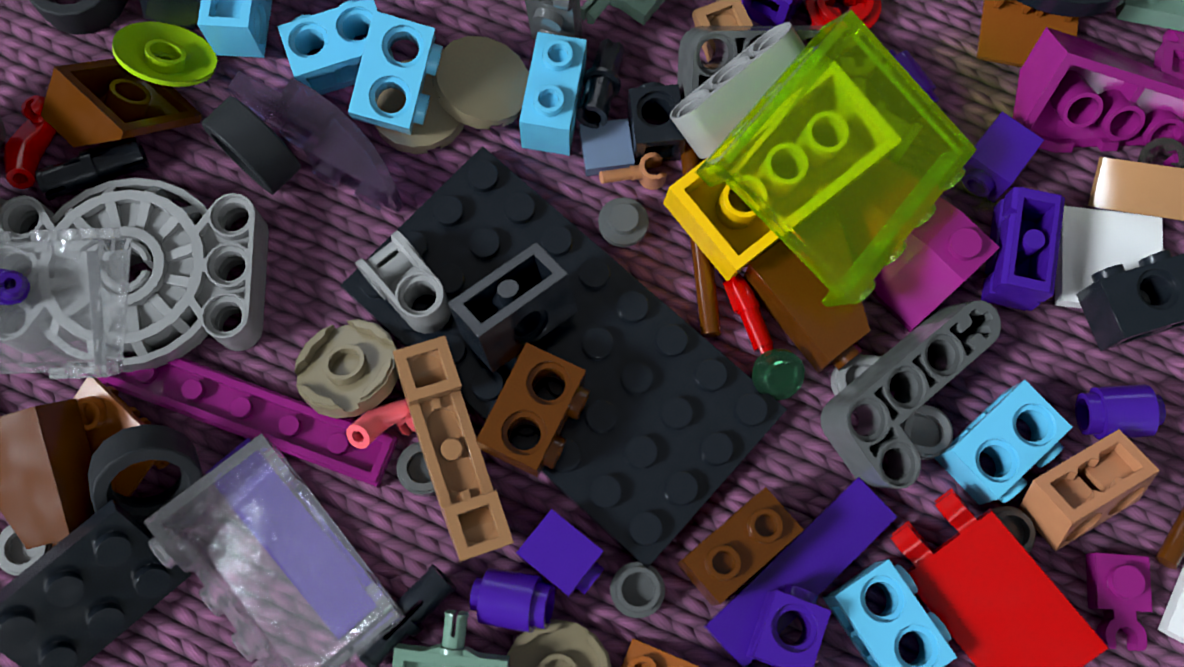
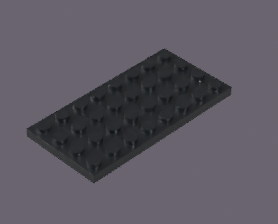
M483 146L397 229L410 242L426 266L439 279L449 302L535 242L568 273L578 312L532 345L586 370V380L583 387L591 390L579 418L576 420L568 417L560 433V436L566 438L567 441L555 467L551 469L544 465L541 473L637 562H641L646 568L654 562L787 410ZM391 236L370 257L392 241ZM357 268L340 285L344 292L404 347L445 336L462 385L461 393L464 402L486 422L520 354L492 373L463 340L452 312L449 321L442 329L427 334L417 332L407 324L387 299L384 300ZM423 295L417 298L413 303L412 310H427L435 303L436 297ZM545 378L537 383L534 392L543 400H554L562 395L565 387L555 378ZM522 425L512 432L510 443L516 449L529 450L538 444L541 434L533 426Z

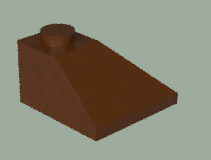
M115 58L54 66L40 116L73 147L200 123L203 115L173 87L154 84L140 79L129 73Z

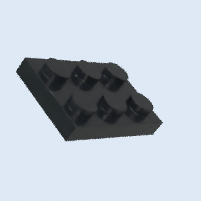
M112 499L0 590V653L21 667H82L192 575L189 566Z

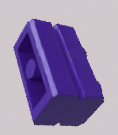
M1013 187L1005 195V199H1001L994 206L990 239L1000 248L986 261L985 274L988 277L983 281L981 300L1014 309L1032 311L1041 302H1045L1054 295L1065 198L1062 195L1024 187Z

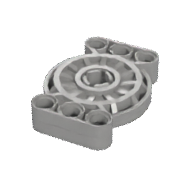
M144 178L113 180L87 189L65 203L55 214L33 197L24 195L14 197L5 202L0 208V269L15 270L23 275L32 268L33 271L28 278L30 283L28 297L21 303L13 306L0 305V342L26 354L40 353L53 342L68 355L102 370L127 373L158 368L168 364L170 361L180 359L201 344L208 335H211L229 350L238 352L248 350L258 342L263 331L269 238L268 224L252 202L242 194H225L216 199L210 208L207 209L203 203L182 188L161 180ZM172 199L188 206L180 208L172 202ZM248 217V221L243 228L237 231H230L232 224L236 220ZM38 221L36 227L28 232L31 225ZM139 263H146L152 268V272L141 270L136 280L125 285V293L122 291L121 280L128 268ZM238 265H245L244 272L239 278L232 281L226 280L232 268ZM242 313L240 324L232 331L223 332V326L228 317L233 314ZM27 317L24 328L16 333L17 325ZM80 340L86 342L89 354L78 350L71 343ZM117 355L131 356L127 358L116 359Z

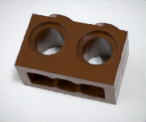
M526 342L476 439L480 450L538 478L544 465L553 469L567 441L566 438L560 436V433L568 417L576 420L579 418L591 390L583 387L586 380V370ZM545 378H555L564 385L565 390L557 399L543 400L535 394V386ZM522 425L535 427L541 434L538 444L529 450H519L513 447L510 443V437L516 428Z
M765 487L683 557L677 565L711 606L720 605L804 529L769 489Z

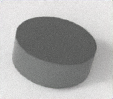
M419 442L413 443L399 456L396 467L398 479L405 489L416 496L429 497L436 495Z

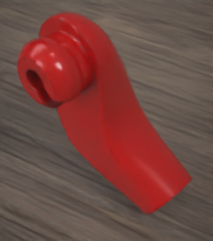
M39 95L32 96L23 102L21 113L28 120L11 136L4 148L6 180L11 186L18 189H26L34 185L36 179L35 170L38 169L42 156L56 134V130L40 116L45 97Z

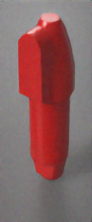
M737 274L728 282H722L734 314L740 315L754 352L760 351L764 363L772 364L776 355L773 341L759 309L760 303L757 301L751 285L741 274Z

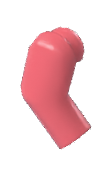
M403 398L378 405L376 408L365 412L347 428L346 436L348 441L354 447L364 449L394 424L397 425L400 433L404 436H409L412 432H415L406 399Z

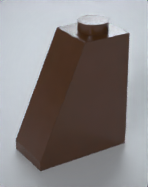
M828 206L752 261L743 276L754 290L756 298L818 374L832 363L839 371L859 356L863 350L858 343L870 332L835 211Z
M77 398L33 406L0 416V511L26 549L51 543L54 547L95 514L88 482V469L92 453Z

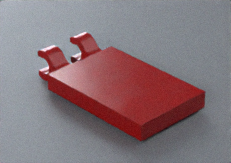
M950 488L934 500L937 509L958 533L934 551L909 520L891 533V540L904 556L914 564L907 572L917 586L918 592L916 594L930 611L943 622L950 635L976 667H1083L1109 649L1103 639L991 508L977 518L953 488Z

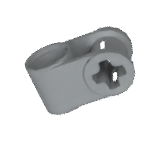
M396 230L391 234L392 241L368 260L360 258L355 262L357 268L384 300L387 299L415 331L424 334L434 333L442 329L449 321L451 315L448 305L449 300L441 282L426 266L415 248L399 231ZM423 295L436 297L435 303L427 310H412L413 303L417 298Z

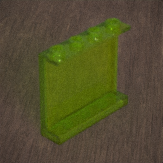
M849 10L820 29L695 173L710 188L725 182L830 290L821 301L826 307L845 304L854 305L864 300L873 291L876 285L874 278L882 268L895 261L906 248L904 241L913 229L925 223L936 211L934 203L940 195L961 180L966 172L963 166L977 149L852 10Z

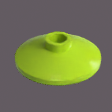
M153 21L137 22L121 28L113 38L112 52L116 61L129 73L154 84L171 87L194 86L210 79L216 71L217 55H215L209 43L198 34L180 26Z

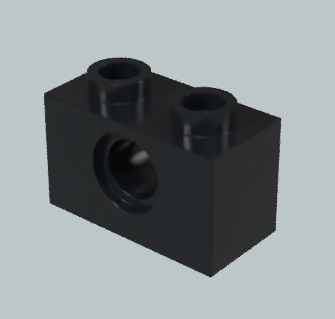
M536 242L448 302L463 340L492 373L520 354L526 342L531 345L578 312L568 273Z
M1168 249L1138 261L1140 265L1138 268L1126 271L1123 264H1117L1091 275L1094 283L1077 293L1076 296L1100 351L1184 326V254L1173 257L1171 250ZM1140 289L1149 296L1151 304L1144 300Z

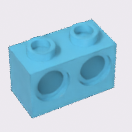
M201 0L197 25L215 55L264 58L272 0Z
M349 0L337 8L314 15H301L291 22L277 26L294 78L305 100L355 85L367 37L362 40L353 39L359 35H368L373 11H378L374 0ZM314 49H321L314 55H307V53ZM390 49V56L394 59L392 50Z
M373 11L348 109L352 119L409 135L412 133L414 123L423 125L430 100V95L422 93L426 74L436 76L443 48L441 45L434 44L436 39L435 28ZM399 40H409L416 44L419 52L412 61L401 63L390 56V49ZM386 89H398L406 96V103L400 111L386 113L377 106L379 95Z
M537 32L519 119L522 148L570 156L577 119L576 111L579 107L583 88L582 79L586 72V39Z
M1023 380L1005 390L952 440L949 448L934 459L979 505L998 499L1002 503H1006L1027 485L1028 482L1022 476L1034 464L1041 468L1063 450L1064 446L1059 440L1072 426L1026 380ZM1017 418L1028 424L1031 430L1030 441L1024 439L1018 433L1016 427ZM981 452L988 454L993 459L996 466L994 477L987 475L982 470L979 463Z
M889 559L873 563L823 597L869 667H944L957 658L948 645V642L951 641V635L946 626L934 613L925 612L914 596L918 589L911 576L899 564L893 566ZM872 584L879 586L884 591L887 601L884 611L878 616L873 614L865 603V593ZM907 632L911 633L919 644L918 656L910 664L902 659L898 648L901 637Z

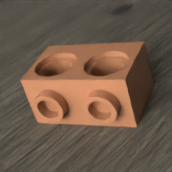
M1118 429L1035 478L1018 509L1030 518L1034 528L1056 552L1139 501L1160 470Z

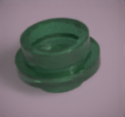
M773 349L764 352L755 361L752 371V381L757 391L761 395L769 393L777 401L794 395L800 389L805 376L802 361L787 349Z

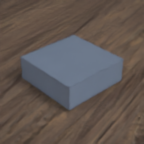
M628 118L607 121L605 126L600 124L599 128H589L579 124L586 176L599 175L600 171L627 168L635 165Z

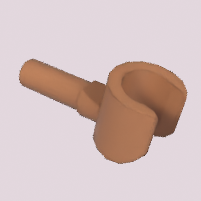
M649 152L641 158L639 165L600 171L599 180L601 184L639 180L644 188L657 190L665 184L667 173L652 175L646 171L648 168L659 167L662 164V157L658 153Z

